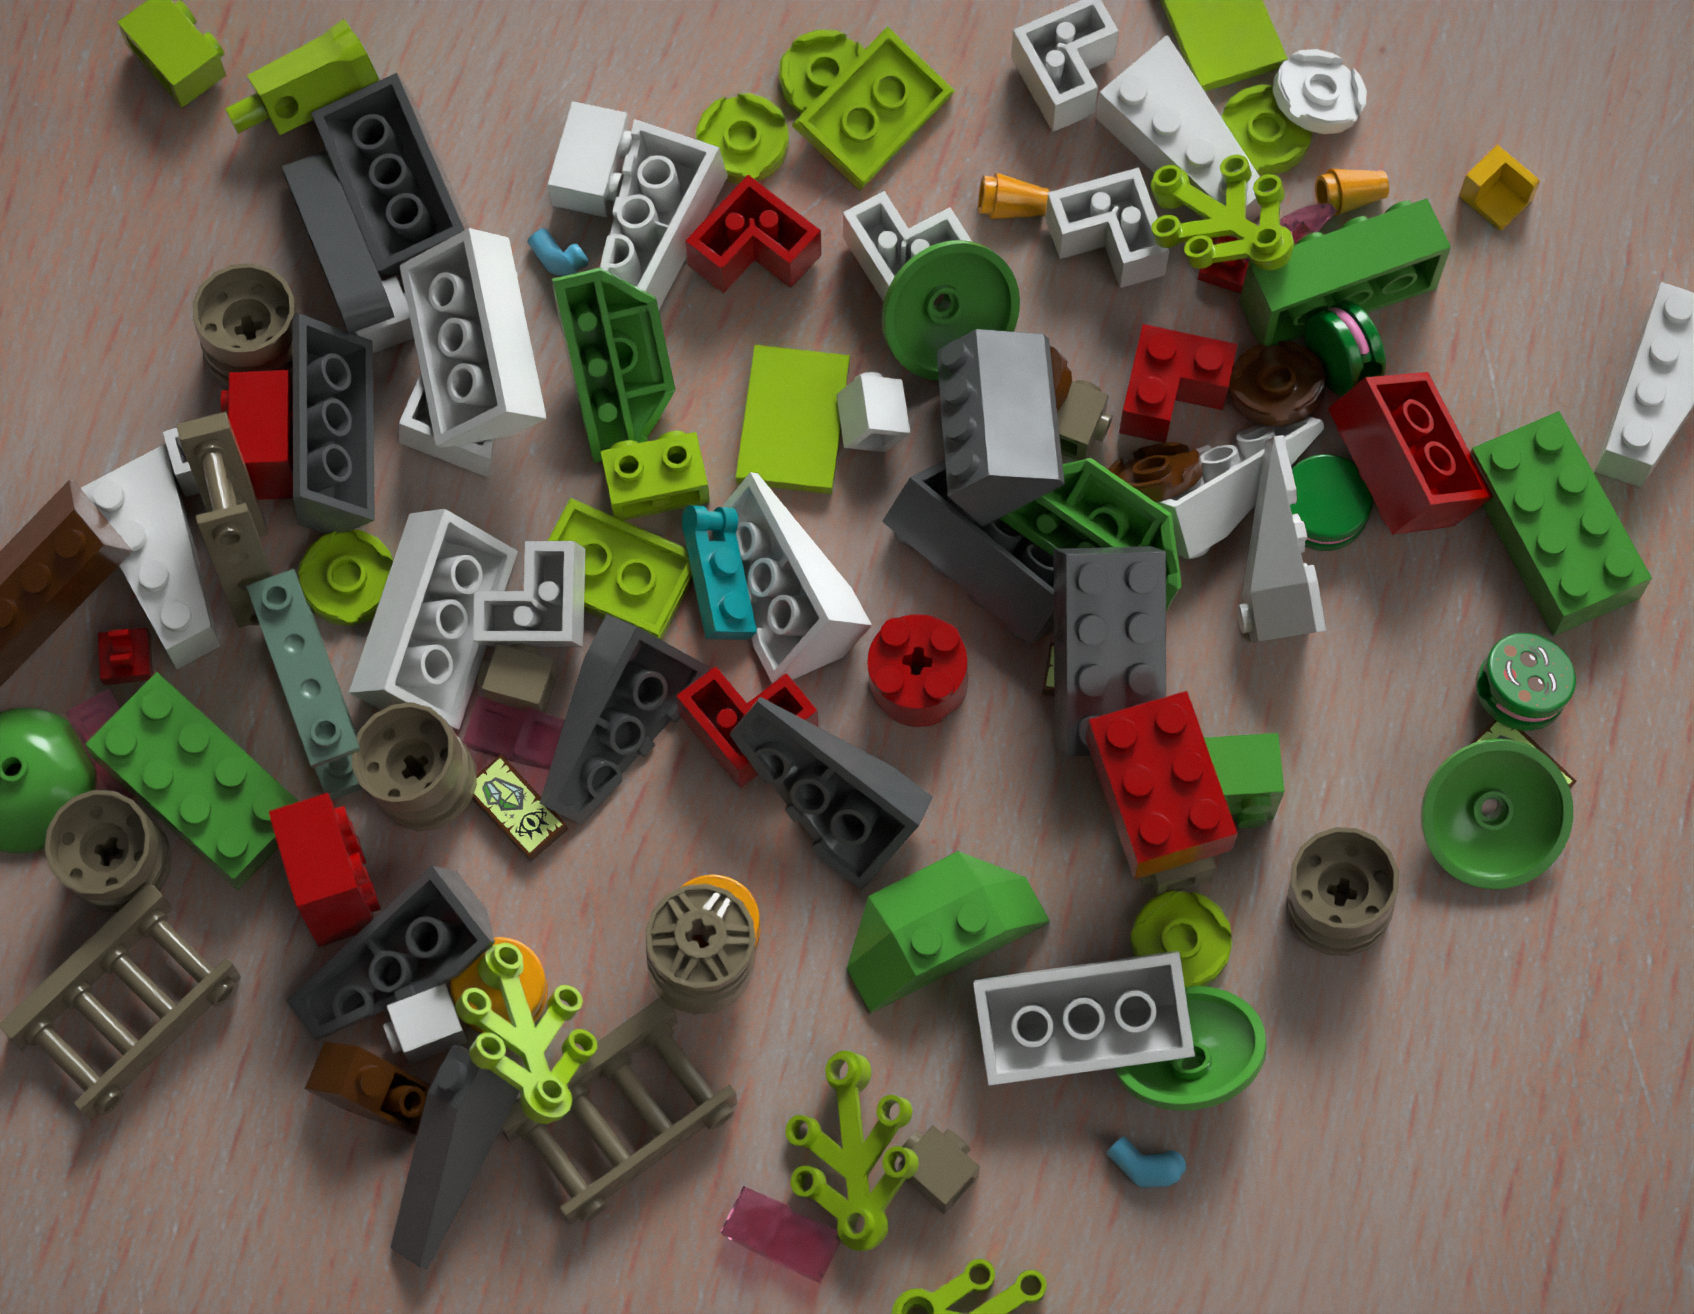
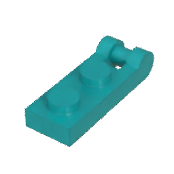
M689 505L682 514V528L705 638L748 640L757 633L736 535L739 523L737 511L732 507H717L714 511H708L704 506ZM707 531H712L714 541H709Z

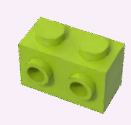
M147 0L117 21L127 47L181 108L226 76L221 57L225 55L224 50L210 32H206L203 35L194 26L197 23L194 15L181 0L176 3L172 0Z
M670 431L660 435L657 440L642 443L632 440L621 441L612 445L608 450L600 451L613 516L624 521L683 509L689 505L697 506L710 503L709 487L697 432L686 434L683 431Z

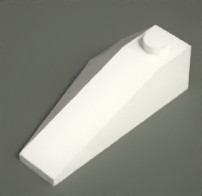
M1308 416L1300 422L1286 426H1263L1259 424L1239 432L1236 436L1237 443L1214 448L1206 445L1196 449L1200 454L1203 465V476L1193 487L1182 494L1165 501L1156 502L1172 513L1177 555L1185 559H1193L1205 555L1212 545L1226 538L1256 505L1264 447L1267 439L1284 435L1290 464L1292 465L1323 431L1324 425L1322 420Z
M1284 435L1275 436L1265 441L1242 592L1244 604H1238L1237 606L1241 632L1243 634L1249 633L1250 642L1326 631L1314 565L1308 566L1307 563H1303L1301 553L1305 552V541L1307 540L1304 521L1301 522L1298 514H1292L1290 508L1291 504H1296L1297 491Z
M750 472L723 506L734 508L738 514L739 523L736 535L757 633L751 639L753 647L773 684L786 673L793 680L843 658L872 624L851 586L758 473Z

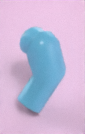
M545 228L536 231L527 240V243L543 266L553 275L562 277L578 273V270L588 265L589 259L578 244H571L563 252Z
M1125 1136L1120 1138L1106 1152L1108 1157L1135 1185L1142 1188L1169 1187L1178 1182L1186 1170L1185 1159L1177 1151L1167 1150L1163 1154L1142 1155Z

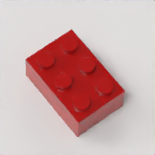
M1429 372L1365 377L1328 408L1340 438L1345 442L1358 467L1359 476L1366 483L1379 509L1380 517L1388 526L1392 535L1454 527L1493 497Z
M1188 691L1089 719L1085 739L1134 880L1232 851L1238 833Z
M329 792L268 811L296 907L318 947L357 935L374 919L372 913L381 910L373 882L370 881L367 869L363 866L367 864L359 836L356 835L353 823L349 820L345 806L336 808Z

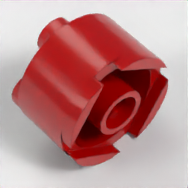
M911 614L899 618H891L881 626L880 631L876 634L870 645L867 666L871 693L876 703L886 715L895 722L906 726L927 727L941 722L942 718L949 715L952 711H956L962 704L968 688L967 652L957 628L939 618L924 614ZM916 666L923 667L921 675H913L911 671Z

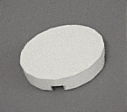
M1318 49L1300 50L1292 54L1279 68L1274 77L1273 94L1280 110L1290 121L1303 129L1320 134L1341 133L1354 125L1366 105L1367 90L1360 74L1354 68L1350 71L1346 66L1342 65L1344 59L1334 53Z

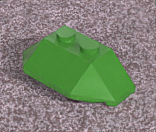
M596 268L552 279L556 308L574 389L594 463L602 461L600 451L608 450L618 442L627 440L638 443L647 442V437L659 421L676 390L656 297L602 268Z
M1092 458L1062 464L1065 485L999 518L1053 557L1054 549L1152 546L1165 551L1166 611L1182 587L1172 513Z
M957 851L868 896L848 961L847 972L871 1014L1049 924L1050 920L1026 877Z

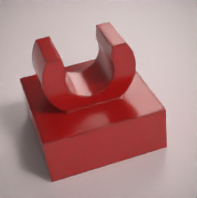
M1228 235L1211 238L1213 245L1240 240ZM1245 258L1212 263L1206 268L1199 269L1197 280L1241 294L1250 260Z
M148 628L120 629L98 633L100 680L104 686L148 681L153 676L151 634Z

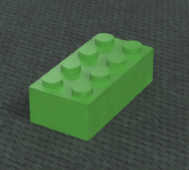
M1428 198L1411 203L1409 200L1401 201L1389 207L1381 215L1369 219L1365 216L1356 217L1346 222L1339 230L1325 235L1321 232H1315L1301 238L1294 245L1289 262L1279 269L1262 270L1249 261L1239 303L1258 344L1263 343L1266 347L1279 345L1278 341H1292L1305 336V323L1308 317L1320 310L1328 309L1340 301H1353L1366 313H1370L1437 289L1451 246Z
M1560 411L1471 449L1470 453L1493 495L1482 506L1553 637L1641 599L1652 577Z
M158 672L85 744L90 756L237 891L279 848L268 811L299 802Z

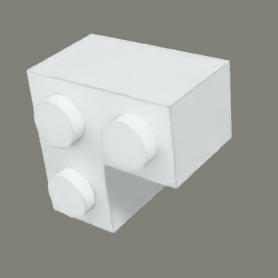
M1081 0L1013 29L1011 58L1052 132L1095 114L1098 87L1088 70L1115 59L1119 32L1101 0Z
M1139 168L1048 192L1045 219L1059 259L1105 247L1120 288L1165 276L1169 248L1158 246L1154 239L1151 227L1157 219V215Z
M885 191L843 212V239L883 302L892 280L904 264L913 256L938 243L953 240L972 241L950 207L908 229Z
M525 541L524 591H474L473 641L484 646H496L498 643L505 646L526 644L531 647H583L585 548L574 541Z

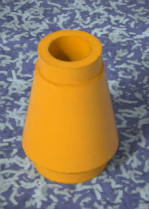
M1328 169L1326 174L1318 175L1315 181V197L1319 209L1323 213L1331 212L1334 216L1376 202L1379 199H1386L1389 195V181L1383 170Z
M997 172L994 173L993 177L983 176L978 193V213L988 214L990 220L1045 217L1049 188H1042Z

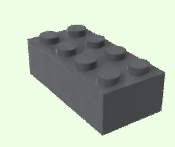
M1152 546L1054 549L1055 748L1066 756H1091L1085 739L1089 719L1166 697V552Z

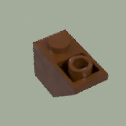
M324 1041L304 1089L344 1110L416 1135L431 1085L360 1046Z

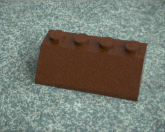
M68 480L0 551V687L133 552L73 480Z

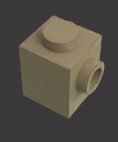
M1085 380L1072 381L1068 396L1057 412L1061 455L1077 461L1087 459L1094 440L1104 441L1113 418L1112 414L1106 412L1109 395L1103 393L1098 386Z
M497 643L492 659L485 657L482 662L477 685L482 687L486 705L543 720L558 673L554 659L541 656L540 652L534 647L526 644H512L509 647Z
M932 1125L924 1135L916 1131L902 1146L914 1151L918 1157L916 1173L905 1181L944 1215L979 1177L980 1166L967 1155L970 1151L969 1146L949 1129L942 1133ZM903 1154L899 1156L902 1160L898 1163V1172L905 1166Z

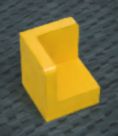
M1497 144L1466 174L1459 197L1498 230H1504L1533 201L1540 180Z

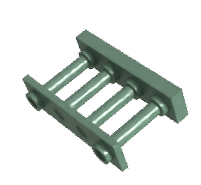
M291 569L247 585L249 596L312 769H316L324 793L329 792L331 799L334 800L363 789L359 785L352 769V754L361 751L356 739L357 733L309 603L307 604L295 570Z

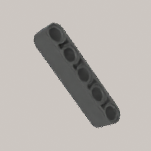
M325 150L281 166L348 334L395 318L385 288L327 151Z

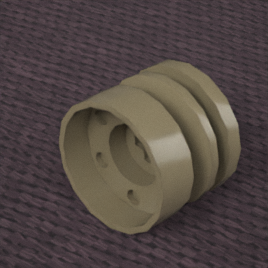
M253 263L230 265L214 272L200 285L193 300L194 325L200 339L205 362L212 375L229 387V372L288 370L290 375L293 374V316L297 315L294 295L286 280L272 269Z
M413 702L394 704L373 714L359 730L356 739L361 751L352 754L353 772L359 785L397 825L415 831L439 829L456 820L470 805L477 787V766L469 749L455 734L452 727L431 707ZM425 772V777L419 780L418 777Z
M92 790L73 797L57 810L47 828L44 850L50 870L65 887L74 892L84 902L102 911L118 912L149 882L160 891L170 874L172 852L167 835L132 799L115 791ZM120 851L123 852L121 860L113 859L110 863L107 862L109 855H118Z
M1335 827L1316 833L1300 847L1291 867L1287 893V915L1294 932L1308 947L1326 955L1351 956L1369 950L1384 936L1393 916L1394 904L1399 888V869L1391 851L1376 836L1358 828ZM1337 894L1347 896L1344 906L1334 904Z
M709 884L687 885L667 894L652 910L646 928L648 978L657 995L674 1009L696 1015L716 1013L734 1004L748 988L754 969L755 932L753 919L744 903L728 890ZM701 935L704 942H709V946L699 948V944L696 941H692V937Z

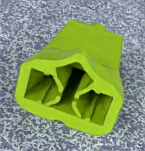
M343 18L318 38L248 74L247 77L255 93L225 108V111L238 134L269 119L280 136L314 120L312 112L376 83L380 79L361 41Z

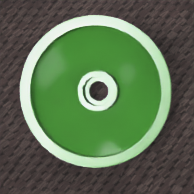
M953 240L938 243L922 250L898 271L884 299L882 330L889 350L910 372L922 378L939 381L937 350L975 329L1014 332L1020 310V294L1016 278L1008 264L999 255L979 243ZM940 294H944L942 302L938 305H933L934 300Z
M16 708L0 712V852L29 853L45 849L47 828L57 810L73 797L96 790V762L90 756L85 745L87 743L86 739L72 723L55 713L37 708ZM14 763L22 764V768L17 775H6V770L10 765Z
M1511 739L1482 740L1453 753L1438 767L1431 777L1424 792L1421 806L1422 832L1433 857L1456 879L1484 889L1511 888L1538 877L1560 856L1572 829L1574 815L1573 799L1569 785L1560 769L1538 749ZM1488 799H1496V809L1490 814L1482 813L1483 803Z
M1184 986L1195 1056L1116 1067L1114 1071L1122 1086L1142 1102L1158 1108L1175 1111L1209 1108L1228 1101L1245 1090L1257 1077L1264 1064L1267 1042L1260 1017L1240 997L1213 987Z

